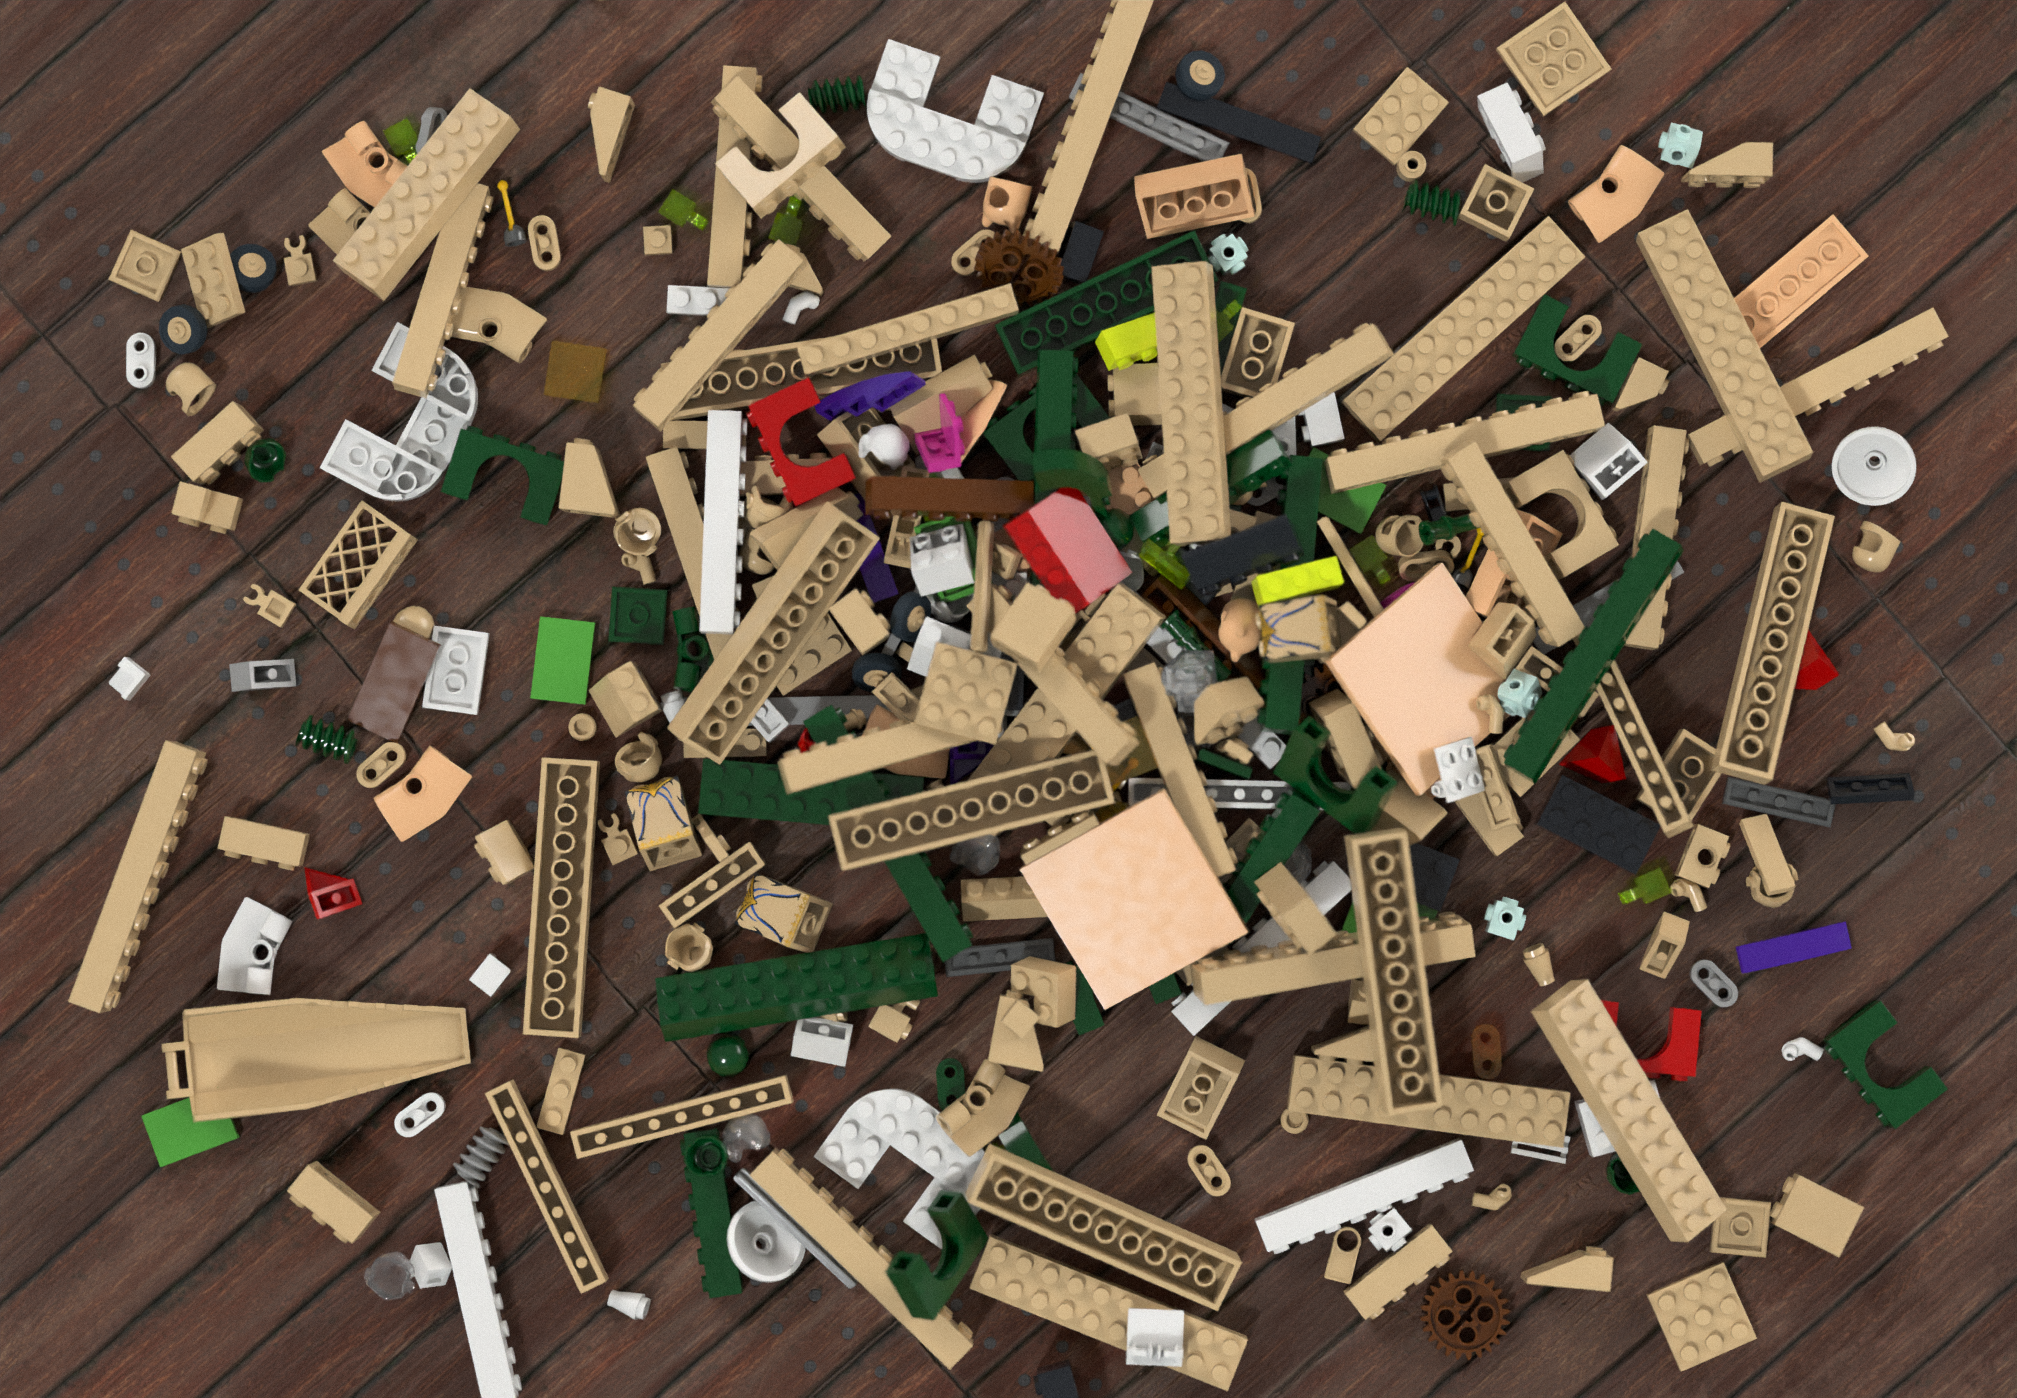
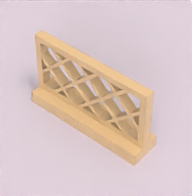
M361 501L304 581L299 591L337 617L345 625L356 629L418 539L366 502ZM364 510L372 514L374 526L360 528L359 517ZM378 519L384 522V524H378ZM391 527L397 532L391 542L381 543L379 529ZM374 530L376 545L363 547L361 533ZM356 534L358 548L344 551V538L347 535ZM377 549L379 558L377 562L373 565L365 566L364 551ZM359 553L361 567L347 569L345 555ZM340 556L342 571L328 573L327 563L330 558ZM361 572L363 581L360 586L350 588L348 574ZM343 575L345 589L331 592L329 578ZM324 579L326 593L315 595L309 591L315 580ZM345 594L347 604L340 613L333 608L332 596ZM321 598H327V603Z

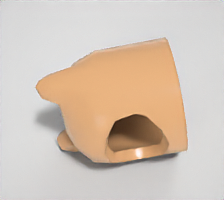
M990 176L983 202V226L989 227L992 223L1008 226L1011 234H1014L1016 229L1019 230L1027 211L1032 186Z
M1239 598L1231 600L1222 610L1221 625L1218 631L1221 644L1230 652L1233 662H1238L1242 655L1255 650L1259 645V641L1262 640L1261 629H1258L1256 623V613L1259 612V608L1256 602L1249 599Z

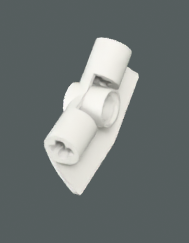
M248 897L244 898L222 940L217 989L270 995L274 959L293 921ZM262 944L269 951L267 958L264 960H260L256 955L258 946Z

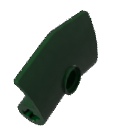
M696 606L672 611L678 638L676 648L678 662L673 688L691 693L714 662L706 634L700 632V616ZM690 642L696 646L697 652L695 656L689 653L688 646Z

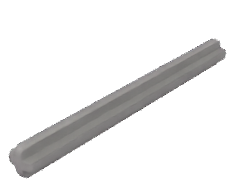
M746 1168L740 1169L735 1174L734 1180L842 1283L850 1289L858 1284L859 1281L750 1176L751 1173Z

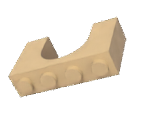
M800 92L779 109V112L799 136L798 153L788 166L774 172L761 171L749 162L737 146L715 163L722 174L761 219L766 214L772 213L777 208V205L786 197L796 193L799 186L816 176L825 164L836 159L841 151L846 148L837 134Z
M1564 450L1502 485L1503 490L1515 509L1547 493L1561 495L1574 506L1578 516V527L1575 535L1568 543L1544 556L1557 581L1619 545L1615 530L1605 522L1602 517V508L1597 502L1592 500L1588 493L1590 491L1588 484L1583 478L1578 476L1572 457L1565 454Z

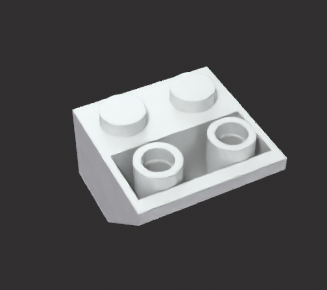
M1607 423L1570 454L1574 461L1575 470L1601 500L1609 496L1648 463L1634 445L1610 423Z
M963 523L910 537L911 572L921 596L974 583L973 562Z

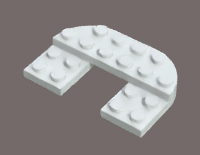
M888 39L867 99L869 124L881 147L901 161L914 163L963 182L978 183L989 181L990 176L997 177L1010 170L1020 159L1026 147L1044 93L992 75L975 125L924 108L940 57Z
M399 322L396 323L371 371L393 382L409 331L408 327ZM443 346L442 349L445 350V357L442 365H437L434 375H437V383L433 392L429 391L427 399L421 397L396 446L345 419L320 468L372 496L387 501H407L429 492L439 483L448 469L460 429L466 430L467 425L471 426L476 414L478 392L475 379L469 367L459 356Z
M895 1088L870 1092L856 1100L848 1108L814 1157L859 1189L890 1145L934 1176V1179L903 1222L942 1249L940 1232L927 1209L940 1190L963 1193L967 1200L965 1192L985 1151L981 1148L974 1155L968 1157L939 1125L936 1115L940 1111L924 1101L920 1096ZM968 1203L976 1215L981 1208Z

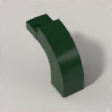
M1050 449L1032 453L1034 474L1041 492L1060 487L1079 489L1090 498L1098 519L1108 517L1107 505H1111L1110 496H1112L1111 479L1109 472L1100 461L1086 453L1070 449Z
M1016 1112L1007 1129L998 1135L1007 1152L1055 1172L1037 1146L1019 1113Z

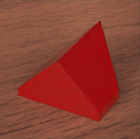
M1808 630L1794 689L1817 690L1840 674Z
M1614 725L1591 729L1559 763L1563 767L1600 783L1626 779Z
M304 867L307 893L317 920L362 905L353 878L347 879Z

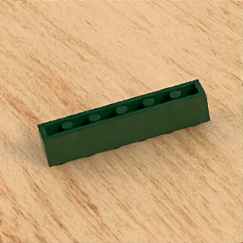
M1270 429L1226 455L1229 505L1234 504L1240 496L1258 489L1262 483L1272 477L1281 475L1288 467L1292 466L1280 440ZM1166 492L1129 515L1142 542L1151 551L1164 547L1170 541Z
M1290 787L1287 793L1282 792L1275 803L1277 808L1272 815L1268 814L1260 825L1262 831L1257 838H1251L1245 848L1246 855L1242 861L1238 859V863L1234 864L1235 870L1230 872L1232 876L1229 881L1222 883L1223 888L1245 924L1261 902L1256 895L1260 890L1254 882L1280 862L1283 865L1286 864L1320 812L1319 806L1293 787Z
M718 1127L685 1132L684 1139H680L682 1156H684L686 1146L690 1145L698 1137L714 1136L720 1140ZM685 1166L686 1183L691 1182L693 1191L692 1194H688L691 1210H696L697 1221H693L695 1238L700 1237L701 1248L697 1249L699 1265H704L706 1274L701 1276L703 1292L709 1293V1299L741 1294L744 1291L741 1270L732 1260L727 1245V1232L732 1219L725 1168L714 1177L702 1178L688 1171Z

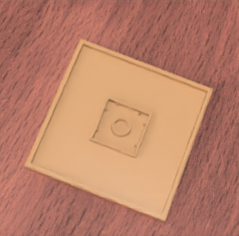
M1437 563L1325 661L1416 796L1422 795L1441 778L1434 748L1472 737L1475 747L1490 734V716L1485 710L1482 711L1477 708L1476 700L1479 696L1490 694L1500 703L1497 695L1501 683L1506 681L1468 647V644L1483 623L1443 563ZM1505 711L1503 721L1510 716Z
M1165 789L1156 792L1100 823L1095 828L1020 868V871L1104 1009L1117 1004L1247 934L1249 931Z

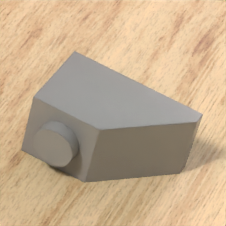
M294 659L248 661L229 664L232 692L296 686Z

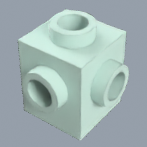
M1671 122L1668 132H1662L1658 148H1662L1660 160L1667 161L1672 165H1681L1692 169L1701 147L1703 131Z
M1222 234L1211 242L1213 247L1209 249L1208 254L1210 257L1208 260L1216 272L1220 270L1223 276L1228 272L1233 275L1246 266L1244 262L1247 260L1246 252L1249 250L1241 237L1236 239L1233 234L1228 237ZM1226 248H1231L1234 251L1232 257L1224 255Z
M1513 669L1507 680L1499 686L1497 695L1501 706L1507 714L1527 718L1542 695V690L1537 677Z
M1503 897L1502 901L1494 900L1493 905L1488 904L1484 919L1488 920L1485 931L1514 940L1517 930L1522 931L1526 920V915L1522 914L1524 908L1517 907L1519 901ZM1504 913H1507L1509 916L1506 922L1502 921Z

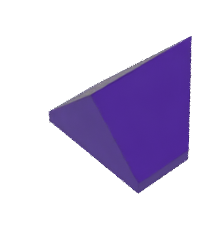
M978 740L950 748V786L956 784L977 769L993 748V744Z

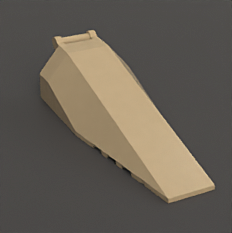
M293 998L188 1009L182 1012L184 1041L161 1044L162 1053H165L169 1087V1090L166 1091L167 1099L189 1097L193 1123L309 1109L471 1063L465 1008ZM184 1050L188 1088L180 1089L176 1051Z

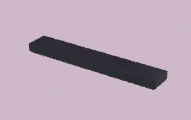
M1168 82L1164 86L1157 109L1310 164L1313 162L1321 139L1320 136L1213 98L1205 100L1191 98L1182 92L1179 86Z

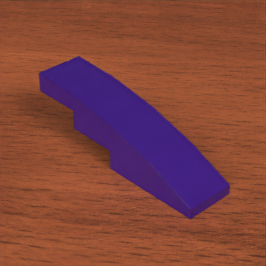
M911 371L885 374L838 390L820 400L821 403L814 406L818 414L831 422L847 411L856 417L872 407L883 412L925 386L926 383L924 379Z
M860 493L855 494L854 496L860 502L857 507L863 514L857 522L877 535L871 516L866 514L864 498ZM879 540L859 567L873 603L899 594L888 564L884 563L885 555Z
M1845 921L1736 946L1741 973L1743 974L1851 949L1852 947Z

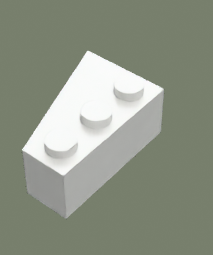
M1505 83L1478 95V109L1492 139H1495L1502 152L1500 154L1502 162H1507L1511 170L1512 178L1523 183L1543 174V151L1546 148L1541 136H1535L1531 128L1534 127L1532 119L1528 112L1523 113L1520 107L1522 101L1516 90L1512 91L1509 84Z

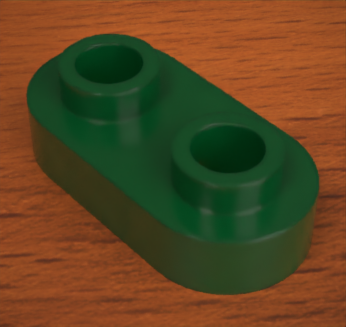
M946 1058L942 1060L937 1066L936 1078L938 1104L944 1110L950 1105L946 1101L947 1096L955 1095L958 1099L965 1094L964 1068L957 1059ZM946 1068H954L955 1075L947 1077L945 1075Z

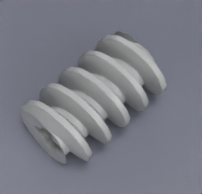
M480 1126L479 1129L484 1136L478 1137L474 1135L472 1137L477 1144L476 1147L467 1144L466 1147L470 1155L461 1153L459 1156L464 1163H453L457 1173L477 1188H479V1184L475 1179L481 1181L486 1179L482 1170L492 1171V1166L488 1161L497 1163L499 1158L495 1152L504 1154L506 1150L502 1143L509 1145L506 1137L491 1127L488 1129Z

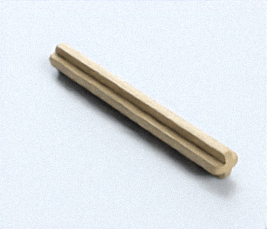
M987 520L978 523L971 632V651L977 653H985L988 642L994 523Z

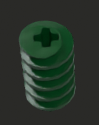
M857 75L855 84L852 83L849 76H846L844 85L836 77L833 86L830 85L828 79H824L822 87L819 86L817 80H813L811 88L808 87L809 104L815 110L819 107L822 114H826L828 106L831 107L833 113H837L839 105L842 106L844 112H848L850 103H852L855 111L859 110L861 102L865 106L863 80L860 75Z
M1413 180L1407 189L1402 212L1407 206H1410V215H1414L1417 209H1420L1421 218H1424L1428 212H1431L1432 221H1435L1440 214L1442 215L1443 224L1452 217L1453 226H1456L1462 205L1460 191H1456L1450 197L1449 188H1445L1442 194H1440L1438 185H1435L1429 192V185L1426 182L1418 189V181Z
M309 715L299 730L295 746L302 742L303 749L308 750L313 745V752L318 754L323 749L325 757H329L334 751V760L339 761L344 756V763L349 764L354 755L358 739L354 738L353 729L347 735H344V726H340L335 732L333 722H330L326 728H323V719L320 718L316 724H313V716Z

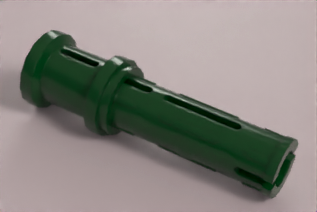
M1469 514L1454 518L1446 515L1441 516L1437 521H1422L1419 524V536L1425 545H1431L1436 540H1451L1456 534L1474 530L1477 527L1470 520Z
M1175 610L1159 627L1162 630L1166 629L1176 640L1175 644L1178 647L1182 648L1184 646L1213 676L1217 683L1223 682L1232 671L1195 635L1197 633L1196 629L1189 627L1179 616L1180 612Z

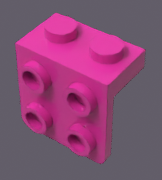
M945 393L939 394L941 428L914 433L915 444L929 473L943 472L947 469L961 467V455L965 454L963 441L959 437V433L963 432L962 420L960 416H956L954 402L949 401Z

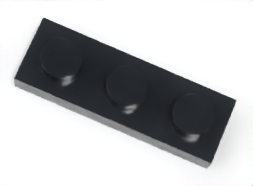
M1910 773L1827 777L1826 783L1831 805L1914 800L1915 792Z

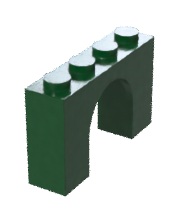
M1544 294L1540 298L1511 356L1517 358L1515 362L1524 368L1530 369L1533 366L1541 370L1540 375L1550 381L1555 382L1558 379L1566 383L1564 387L1571 392L1589 391V395H1598L1600 406L1604 407L1605 404L1611 405L1643 344L1617 332L1613 336L1602 360L1595 368L1587 371L1569 369L1559 361L1553 345L1555 333L1569 306Z
M1073 373L1072 385H1077V399L1072 401L1071 412H1076V422L1078 425L1084 428L1110 419L1080 377ZM1036 387L1029 392L1031 396L1023 403L1020 400L1016 401L1006 409L1009 414L1001 420L998 416L988 422L987 430L983 432L984 437L1017 481H1032L1034 478L1032 451L1024 440L1023 427L1028 416L1036 410Z
M467 425L466 430L460 429L440 492L467 501L479 466L488 458L500 455L509 456L522 464L529 479L528 492L519 518L547 526L563 476L564 461H561L562 455L547 451L546 455L535 452L536 447L522 442L517 447L508 444L509 438L494 434L493 438L482 435L483 430Z
M1309 716L1294 729L1274 774L1355 834L1368 833L1377 824L1398 781L1375 765L1360 780L1355 791H1348L1335 785L1327 777L1321 765V753L1331 732Z
M1073 960L1064 963L1076 966L1075 1019L1073 1022L1078 1034L1082 1035L1104 1026L1093 997L1092 988L1077 964L1074 965ZM1173 973L1148 986L1155 1004L1181 995Z
M1874 1000L1823 1040L1828 1045L1824 1049L1834 1061L1838 1059L1844 1066L1841 1071L1850 1083L1854 1081L1861 1089L1858 1094L1867 1105L1873 1104L1878 1111L1875 1113V1116L1884 1127L1889 1125L1890 1128L1897 1129L1948 1090V1088L1930 1066H1924L1905 1082L1895 1087H1880L1871 1080L1865 1067L1866 1052L1873 1041L1897 1024V1021L1880 1000Z
M940 1190L927 1209L942 1239V1253L936 1269L931 1273L920 1254L899 1251L885 1270L887 1277L913 1318L935 1320L989 1239L963 1193Z

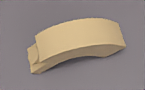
M903 466L900 477L929 478L930 473L928 470ZM901 515L893 516L884 563L911 568L910 537L916 536L914 527L921 525L922 516H918V519L903 520Z

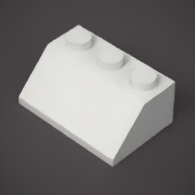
M926 617L907 669L926 677L936 642L971 651V635ZM987 642V651L981 654L1001 659L1004 652L994 647L992 643Z

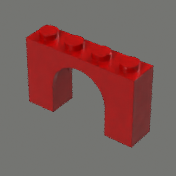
M810 377L748 405L750 411L746 412L752 427L758 426L762 434L761 437H758L763 451L765 453L770 451L774 461L770 465L776 478L781 476L786 485L782 488L787 502L793 501L795 506L856 478L845 452L815 466H801L792 462L782 450L780 435L785 422L791 416L821 403Z
M1600 1000L1617 1027L1619 1003ZM1670 1007L1667 1039L1663 1048L1652 1057L1636 1059L1647 1078L1660 1079V1074H1670L1671 1080L1687 1081L1688 1076L1695 1077L1701 1010Z

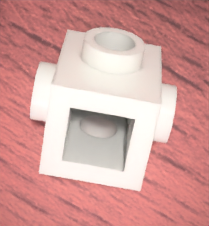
M1393 1208L1386 1215L1381 1212L1370 1221L1372 1226L1368 1230L1372 1235L1368 1239L1378 1251L1383 1248L1386 1252L1390 1249L1396 1252L1407 1243L1404 1238L1412 1232V1229ZM1386 1228L1393 1229L1391 1236L1383 1234Z

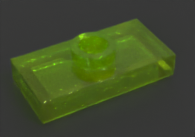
M1150 539L1143 544L1139 554L1140 557L1179 589H1183L1190 579V574L1178 562L1177 557L1169 551L1162 550Z

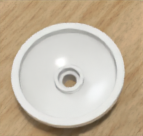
M1866 427L1850 433L1839 443L1832 460V474L1838 488L1848 498L1864 505H1884L1897 500L1908 491L1916 473V458L1909 443L1898 433L1882 427ZM1872 456H1877L1880 460L1878 462H1873L1870 460V458Z
M757 1201L750 1202L740 1208L731 1219L727 1232V1245L732 1260L745 1275L760 1282H776L790 1276L800 1266L805 1254V1247ZM756 1241L762 1244V1249L756 1246Z

